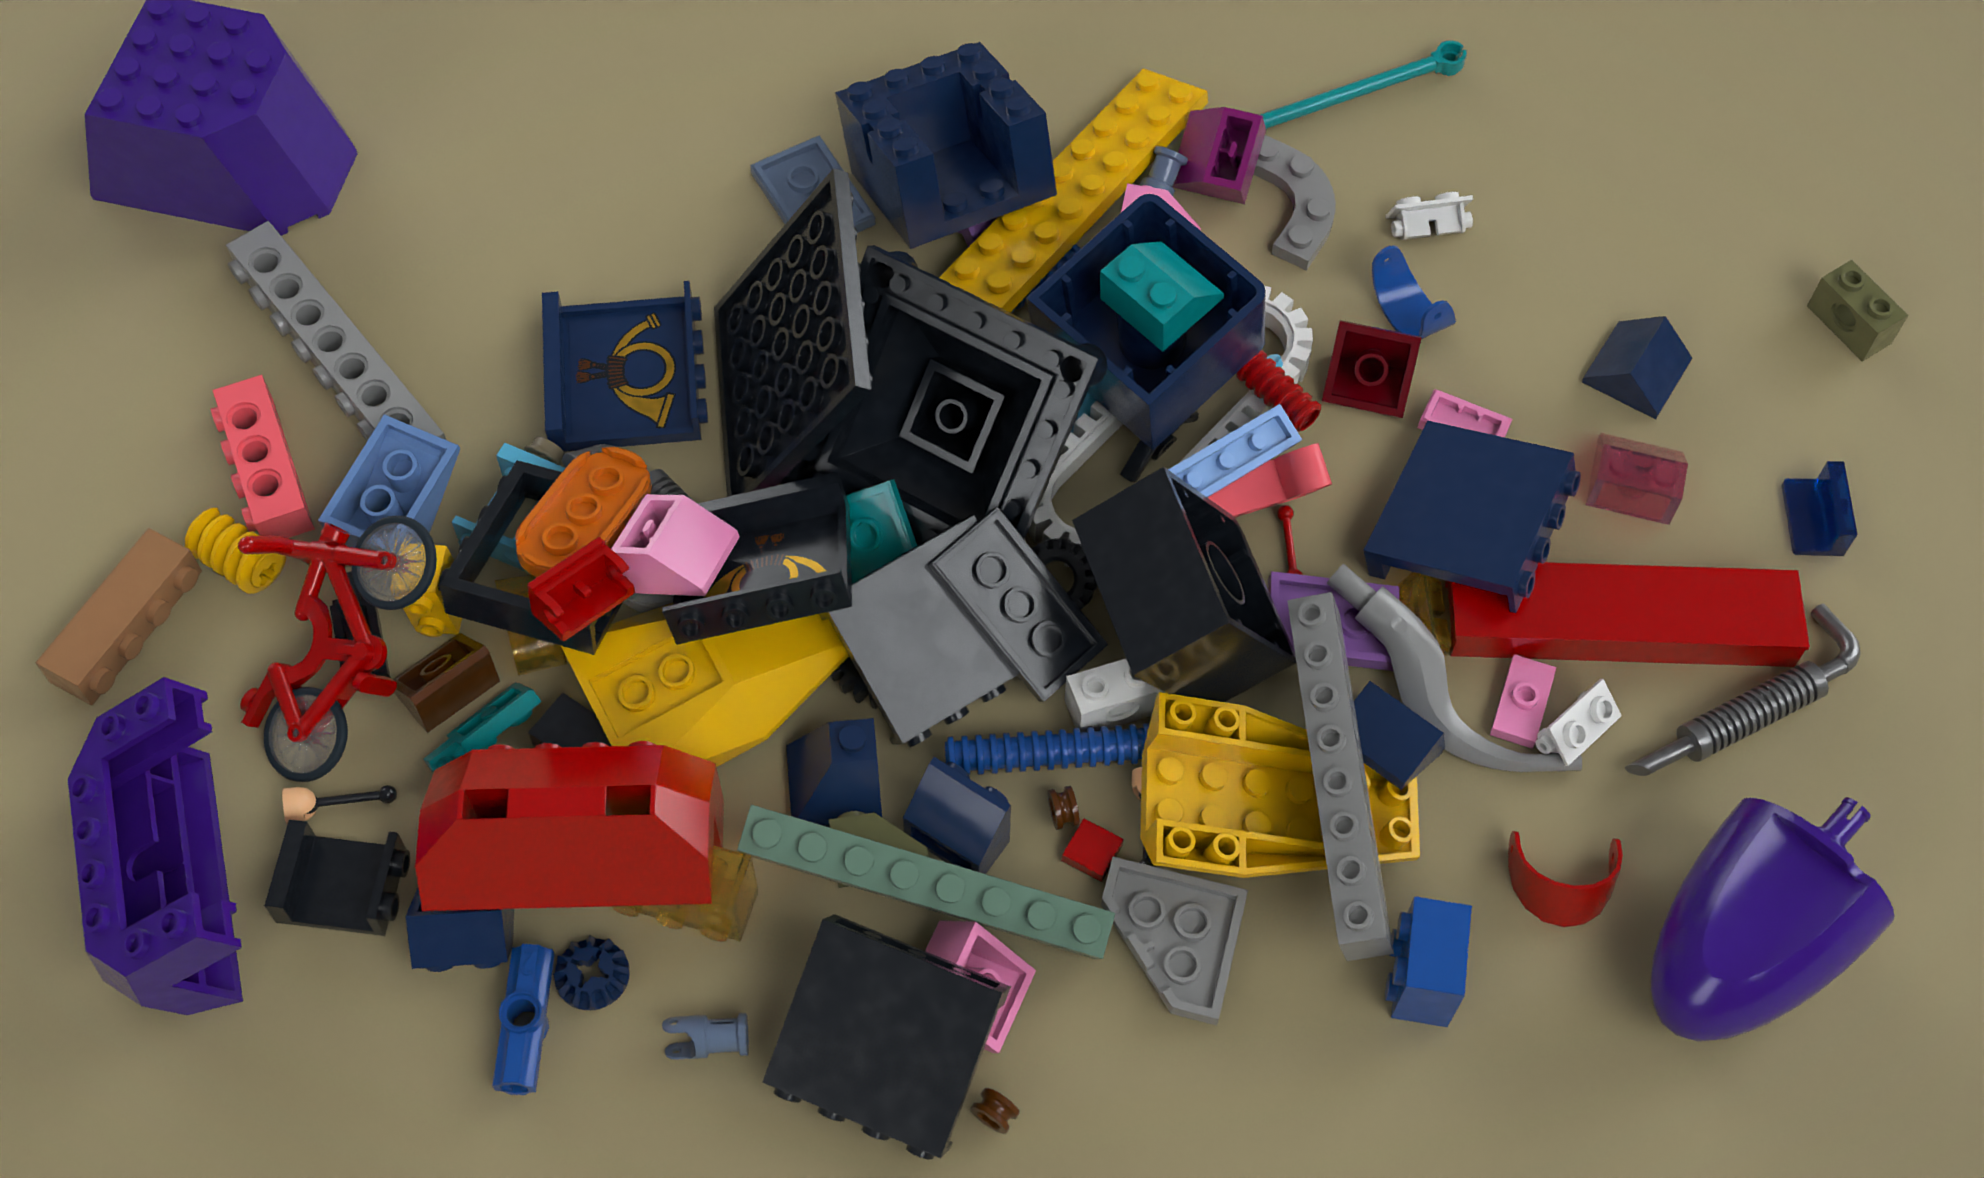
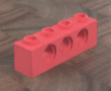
M262 374L214 389L213 394L217 407L210 410L218 432H226L227 440L220 443L229 466L235 464L238 473L231 475V479L239 499L246 497L248 507L242 508L241 511L249 532L258 531L260 536L291 538L315 530L272 395Z

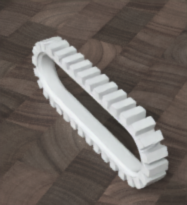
M1265 286V327L1270 328L1280 338L1284 348V353L1281 357L1283 366L1281 368L1285 371V376H1291L1294 379V384H1298V381H1303L1307 372L1313 343L1312 328H1307L1308 317L1302 308L1292 311L1293 299L1281 292L1271 301L1269 299L1272 287ZM1249 390L1180 462L1267 412L1272 407L1266 406L1263 403V398H1258L1254 394V390ZM1098 401L1091 406L1090 417L1084 413L1075 421L1073 433L1070 432L1065 442L1061 456L1028 530L1034 543L1055 538H1065L1073 543L1081 544L1076 529L1065 524L1058 517L1051 501L1058 489L1123 425Z

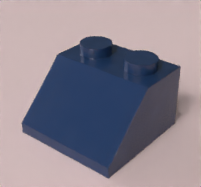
M417 888L405 916L412 969L426 968L431 972H442L454 966L474 965L476 968L487 969L508 962L514 943V909L422 911L419 888Z

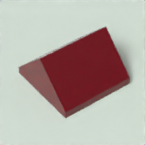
M1340 320L1322 401L1403 418L1422 337Z

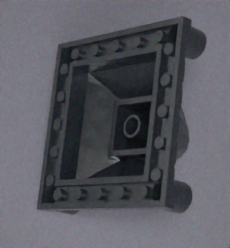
M875 245L867 246L860 264L861 297L865 302L863 316L865 334L869 340L867 354L869 372H871L873 378L871 391L825 436L823 441L819 442L804 457L801 463L797 464L783 478L780 484L838 472L847 496L894 479L917 545L962 519L974 515L977 521H980L992 509L997 507L1025 540L1090 387L1101 382L1106 375L1108 365L1105 354L1094 344H1073L931 273L919 269L913 257L906 252H888Z

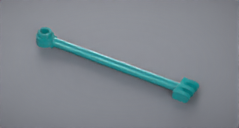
M1445 41L1438 46L1436 51L1431 52L1429 57L1260 115H1263L1265 128L1267 129L1433 71L1435 73L1440 72L1446 76H1452L1463 69L1467 52L1463 50L1464 45L1461 43Z

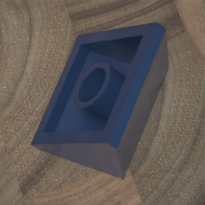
M1666 316L1619 321L1585 374L1582 383L1657 419L1689 366L1692 356Z
M1369 681L1354 700L1364 764L1400 790L1444 751L1445 740L1444 733L1373 682Z

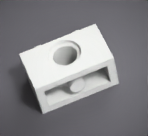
M1123 659L1066 676L1065 703L1075 728H1079L1080 732H1086L1087 727H1093L1094 731H1100L1101 726H1107L1110 729L1114 728L1115 725H1124L1152 716L1156 696L1159 692L1163 691L1133 676L1127 659Z

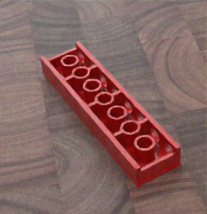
M1545 562L1544 564H1538L1534 572L1535 584L1529 598L1523 597L1516 613L1510 612L1507 595L1445 580V587L1448 588L1452 641L1450 656L1512 658L1515 654L1528 659L1795 667L1804 652L1810 648L1799 570Z

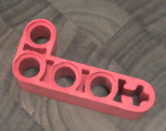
M1319 443L1269 460L1208 498L1235 518L1303 497L1332 485Z

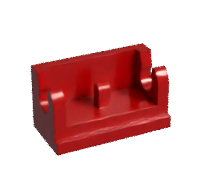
M597 537L527 584L532 614L564 642L635 594L633 583L626 576L622 575L629 570V567L619 555L605 544L601 537Z

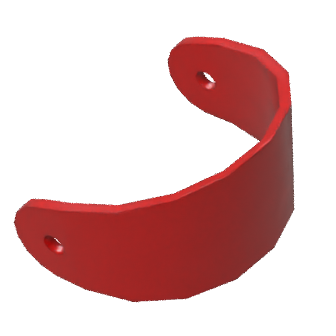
M1512 831L1508 847V869L1513 890L1524 908L1543 922L1560 927L1584 925L1601 914L1612 895L1621 870L1622 845L1620 839L1613 838L1611 841L1608 878L1594 884L1574 886L1553 881L1538 873L1525 859L1520 844L1519 832Z

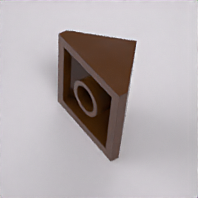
M458 633L393 679L397 682L394 694L427 733L500 682L492 657L486 646L462 633Z

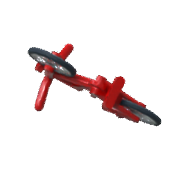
M388 516L376 521L364 531L355 547L345 545L350 533L327 522L321 531L318 541L307 542L281 536H247L241 538L238 542V549L243 554L277 553L300 559L309 565L294 614L298 620H310L312 623L313 641L310 651L301 662L294 666L279 662L271 663L260 687L248 690L240 702L241 710L246 712L241 723L248 727L259 728L271 702L275 697L278 701L271 709L265 723L264 748L273 768L287 779L297 782L317 780L325 776L336 766L344 753L348 737L347 719L343 708L357 690L361 693L389 697L397 688V682L389 677L371 674L372 671L379 669L384 664L387 658V646L383 639L372 635L344 566H351L356 589L371 605L384 610H397L416 602L427 591L433 580L437 554L433 539L427 529L412 518ZM326 573L331 581L354 640L332 638V622L328 606L318 597ZM326 660L344 662L323 690L315 687L301 686L321 669Z

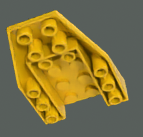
M673 602L611 624L594 655L561 646L611 746H629L636 741H648L716 763V767L766 741L849 657L829 619L822 621L819 614L676 645L662 612L663 607L673 605Z

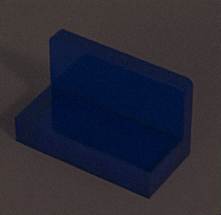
M1827 461L1817 479L1786 478L1781 487L1793 554L1844 556L1858 535L1844 461Z

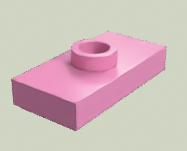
M1434 389L1417 428L1423 430L1428 420L1505 437L1512 419Z
M1513 655L1491 728V736L1533 749L1557 667L1519 655Z

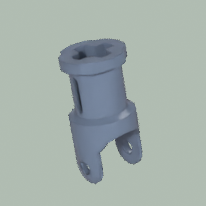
M1156 146L1154 149L1155 160L1148 176L1142 178L1140 186L1148 185L1154 188L1165 189L1173 196L1175 192L1173 184L1181 166H1186L1188 158L1171 149Z
M739 1013L737 1018L708 1019L706 1015L670 1017L662 1023V1029L665 1032L686 1033L692 1038L690 1042L673 1043L667 1046L665 1055L670 1059L708 1058L709 1053L739 1052L741 1056L749 1054V1029L746 1013Z

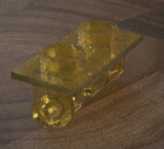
M1412 572L1397 584L1399 586V600L1420 618L1438 641L1442 653L1446 657L1449 655L1448 649L1452 647L1447 620L1433 617V615L1441 616L1445 613L1442 583L1436 580L1435 577Z

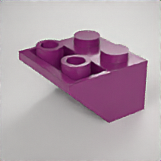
M1228 107L1190 111L1178 151L1179 154L1188 158L1186 166H1181L1173 188L1245 205L1266 133L1263 115Z

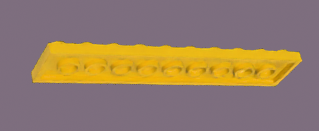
M1143 68L1053 160L1057 195L997 217L939 278L1011 313L1126 191L1127 183L1132 184L1155 160V147L1166 148L1186 127L1190 111L1201 110L1208 104L1207 90Z

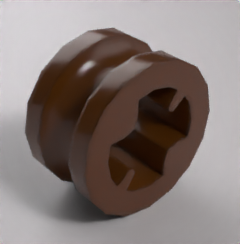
M1071 785L1065 786L1064 791L1061 793H1057L1054 789L1048 790L1049 808L1055 829H1063L1065 823H1071L1073 827L1079 826V811Z
M984 1088L981 1092L983 1100L980 1103H974L971 1107V1112L978 1120L992 1130L1006 1134L1010 1129L1008 1120L1016 1119L1020 1111L1004 1095L993 1089Z

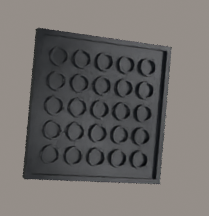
M835 168L830 171L714 307L727 497L780 484L783 478L797 464L801 463L804 457L819 442L823 441L825 436L871 391L873 378L871 372H869L867 350L869 340L865 334L863 316L865 302L861 297V266L857 259V229L854 227L852 211L854 198L852 192H850L848 172Z

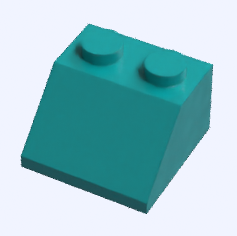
M1163 242L1131 244L1100 271V299L1162 352L1224 298L1222 291Z

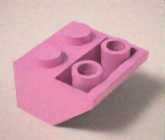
M646 494L611 549L628 565L629 570L622 575L626 576L633 583L635 593L705 596L740 536L737 529L685 495Z

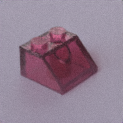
M1600 432L1586 505L1670 525L1683 499L1688 462L1684 453Z

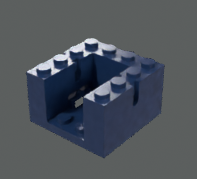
M981 42L961 45L952 52L940 56L927 57L915 65L903 69L890 70L881 77L866 82H856L847 89L835 92L851 173L910 249L1057 195L1046 112L1016 80H1010L1009 72Z

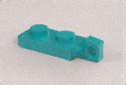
M513 683L447 734L448 740L423 758L425 763L434 773V770L471 750L487 749L495 745L499 734L508 727H515L525 722L532 715V709L542 701L533 689L520 683Z

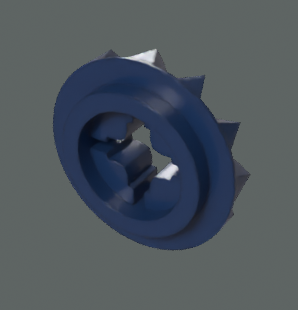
M589 935L586 940L579 942L571 941L569 948L562 955H557V965L553 978L559 995L566 1003L581 1010H598L609 1006L623 994L629 981L630 968L624 951L609 938L606 940L597 939ZM599 958L598 967L605 978L592 976L583 985L584 976L577 965L580 967L582 965L590 967Z

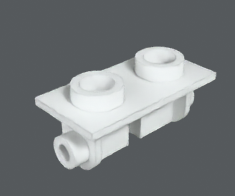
M1447 192L1435 196V200L1421 202L1420 197H1407L1398 200L1397 205L1386 214V219H1397V221H1392L1391 224L1393 237H1400L1401 240L1428 237L1431 235L1429 226L1431 221L1435 223L1436 235L1465 232L1466 228H1471L1473 225L1471 212H1465L1464 209L1473 200V195L1459 197L1458 192Z
M1599 679L1591 688L1582 692L1577 700L1554 722L1538 732L1536 747L1543 754H1549L1550 752L1559 753L1565 766H1569L1622 716L1604 679Z

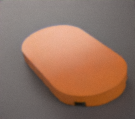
M619 447L602 448V452L592 455L591 451H588L574 458L522 521L516 531L517 558L521 566L532 576L538 577L597 537H601L611 549L645 495L651 494L650 473L644 460L636 453Z

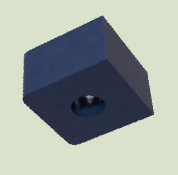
M1144 194L1138 197L1026 298L1031 323L1073 344L1090 343L1103 351L1108 365L1106 375L1101 382L1090 387L1088 393L1152 450L1162 443L1258 354L1265 344L1266 291L1264 284L1166 201L1155 194ZM1163 242L1224 293V298L1163 352L1100 299V271L1131 244Z

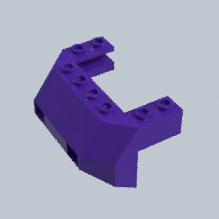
M163 677L96 717L68 777L82 925L87 955L105 983L140 1006L183 1015H192L243 1002L236 952L242 948L241 939L234 937L232 914L236 913L237 909L236 903L229 900L210 753L189 747L212 733V725L204 722L202 703L208 700L207 691Z

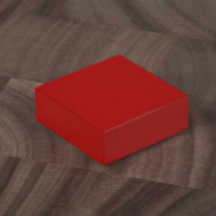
M1084 818L1064 850L1061 861L1102 882L1111 866L1112 858L1116 857L1121 850L1124 839Z

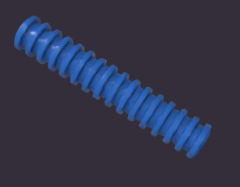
M1149 723L1142 724V728H1136L1135 724H1130L1128 729H1122L1121 725H1115L1114 730H1108L1107 726H1101L1100 731H1094L1093 727H1087L1086 732H1080L1079 728H1073L1072 733H1066L1065 729H1059L1058 734H1052L1051 730H1045L1044 735H1038L1037 731H1031L1030 736H1024L1023 732H1017V737H1010L1009 733H1003L1002 738H996L995 734H989V738L982 739L981 735H975V739L968 740L966 735L961 736V740L954 741L953 736L947 737V741H945L946 764L953 762L962 767L969 775L970 771L976 770L978 775H983L984 770H991L992 774H997L998 769H1005L1006 773H1011L1012 768H1019L1020 772H1025L1026 767H1033L1034 771H1039L1040 766H1047L1048 770H1053L1054 765H1061L1062 769H1067L1068 764H1075V768H1081L1083 763H1088L1089 767H1095L1097 762H1102L1103 766H1110L1111 761H1116L1117 765H1124L1125 760H1130L1131 764H1138V760L1142 759Z

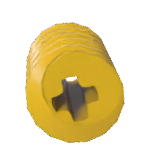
M210 508L197 516L188 527L185 536V547L191 550L194 558L199 559L201 563L212 568L219 575L225 576L226 580L234 585H238L239 589L247 594L258 593L271 585L280 575L286 562V556L277 553L248 555L241 553L238 549L239 540L243 537L259 535L253 531L248 532L246 526L241 523H235L234 518L228 514L220 515L218 508Z

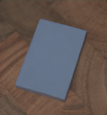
M820 135L750 165L752 176L784 224L788 222L833 168L844 171ZM849 179L850 192H852L854 198L852 206L853 221L858 233L876 225L875 215Z

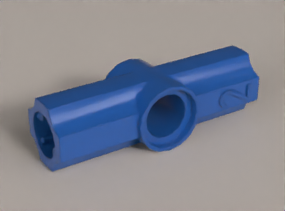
M522 944L519 947H512L506 995L499 1008L501 1029L492 1086L495 1091H502L509 1095H527L537 1090L543 1039L546 1037L549 1029L547 1008L555 957L553 949L542 947L539 944ZM521 1013H535L534 1019L529 1024L520 1027L513 1025L514 1020Z

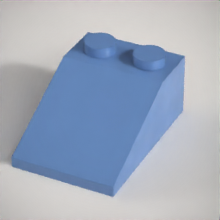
M384 414L318 519L322 528L327 522L350 533L345 544L348 547H355L359 538L369 526L388 516L412 518L422 524L430 533L460 452L459 445ZM393 525L376 534L370 541L367 549L387 551L395 555H401L404 543L423 544L419 535L409 526Z

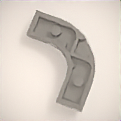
M1265 135L1253 175L1283 190L1291 200L1294 211L1291 219L1273 244L1272 255L1307 271L1328 239L1335 215L1333 188L1323 170L1309 156Z

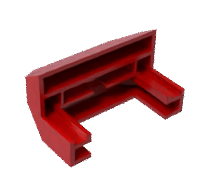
M636 741L629 746H608L600 742H590L582 745V747H561L557 744L543 743L535 746V748L515 749L509 745L497 744L487 749L469 751L434 770L420 809L415 870L422 911L712 904L713 850L723 851L724 798L716 763L648 741Z

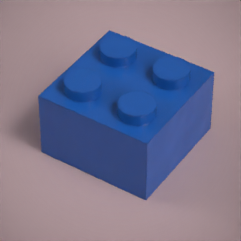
M1414 896L1408 912H1400L1397 929L1393 928L1391 934L1394 954L1389 955L1396 958L1393 973H1388L1385 988V1001L1392 1002L1391 1018L1448 1027L1465 996L1471 905Z

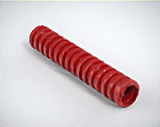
M1263 350L1236 373L1240 381H1245V386L1248 389L1254 390V394L1258 398H1263V403L1266 406L1275 407L1280 404L1297 432L1304 431L1318 418L1321 404L1317 401H1312V396L1308 392L1303 393V387L1299 384H1294V379L1291 376H1285V371L1281 367H1276L1274 360L1271 358L1267 359V354Z

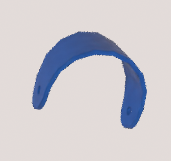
M1387 246L1377 253L1372 262L1373 287L1387 320L1396 332L1420 336L1424 339L1456 323L1455 313L1447 301L1442 300L1432 304L1427 298L1397 246Z

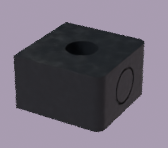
M1165 467L1158 469L1072 520L1133 676L1167 694L1226 702L1297 663L1293 646L1237 520L1229 512Z

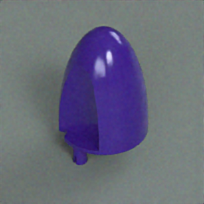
M1845 797L1825 823L1818 827L1790 810L1763 799L1745 798L1738 803L1697 857L1669 908L1659 935L1651 971V993L1654 1008L1664 1026L1675 1035L1686 1039L1713 1041L1729 1039L1769 1024L1816 995L1841 975L1892 924L1894 910L1887 895L1875 879L1865 874L1854 863L1853 856L1845 848V845L1856 832L1871 818L1870 813L1864 806H1861L1853 817L1848 820V815L1853 811L1858 802Z

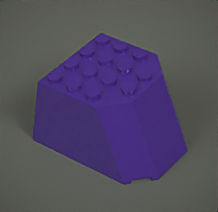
M193 0L145 1L84 114L90 195L93 200L245 231H251L269 221L282 236L289 233L287 228L314 215H317L319 219L329 215L358 154L354 144L330 106L264 14Z

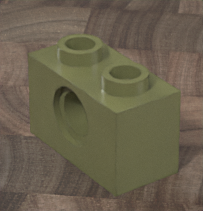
M1853 260L1823 276L1807 305L1862 362L1892 344L1908 317V314Z

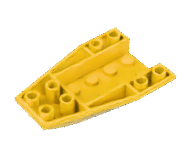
M1159 692L1155 699L1142 753L1140 839L1153 865L1239 878L1326 870L1327 863L1307 730L1245 705ZM1364 764L1380 864L1418 860L1420 858L1417 776L1400 790Z

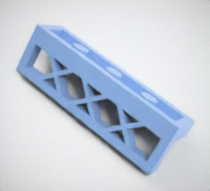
M1278 404L1168 470L1208 498L1302 441V438L1282 406Z

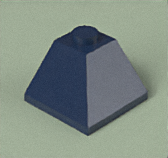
M874 718L828 722L786 745L792 817L829 828V819L838 818L841 814L850 811H860L864 814L876 813L882 817Z

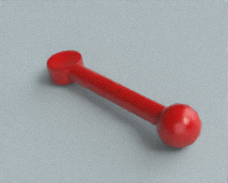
M1283 505L1278 509L1277 516L1283 523L1289 569L1287 573L1303 575L1296 565L1291 527L1294 511L1289 505Z

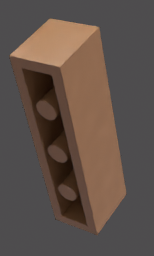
M148 528L35 662L48 681L92 706L100 695L105 694L112 687L115 677L127 662L134 659L140 653L143 643L154 629L167 620L172 607L181 596L190 591L196 584L202 570L191 550Z

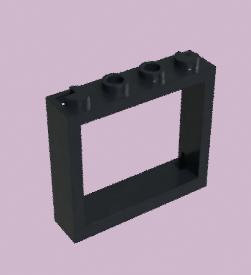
M517 460L509 474L504 475L500 479L497 492L489 506L485 505L480 511L477 525L471 535L464 537L458 555L451 567L444 569L440 576L438 590L441 591L445 613L594 655L623 602L563 642L532 614L529 598L474 583L525 498L539 501L562 473Z

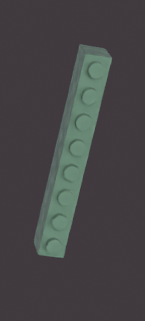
M752 804L737 848L739 854L965 921H976L985 927L1093 959H1103L1116 914L1108 910Z

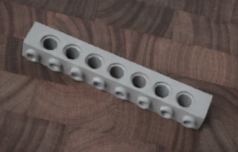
M269 221L226 245L233 260L228 263V267L240 284L247 282L251 286L248 289L249 293L261 310L268 307L272 312L270 319L278 332L283 337L289 334L293 338L291 345L304 363L310 360L314 364L313 372L324 389L328 390L332 387L337 393L334 396L335 400L347 417L354 414L360 421L357 423V427L366 441H368L384 414L446 440L442 430Z
M1332 592L1287 600L1338 944L1347 961L1394 954L1340 613Z

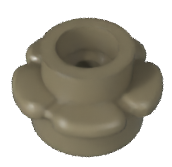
M536 437L531 445L524 447V451L557 465H560L565 454L559 446L543 437Z

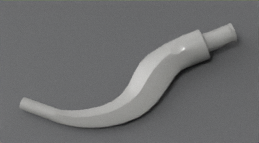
M1344 564L1328 580L1327 584L1359 611L1354 619L1370 631L1386 647L1391 658L1403 704L1444 733V750L1473 764L1503 771L1544 772L1582 770L1581 755L1569 766H1565L1559 753L1527 754L1512 751L1485 739L1473 731L1459 718L1452 707L1447 687L1444 655L1438 641L1420 618L1385 587L1382 586L1376 592Z

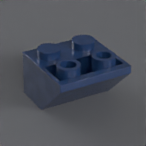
M933 757L903 816L904 832L926 846L930 853L944 862L983 874L988 872L1010 842L1011 805L1008 803L1007 798L991 786L983 788L972 781L969 774L959 765L953 762L945 764L936 757Z

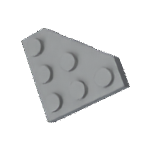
M1113 857L1101 906L1104 910L1116 913L1113 921L1114 926L1169 1012L1174 1015L1217 1025L1248 890Z

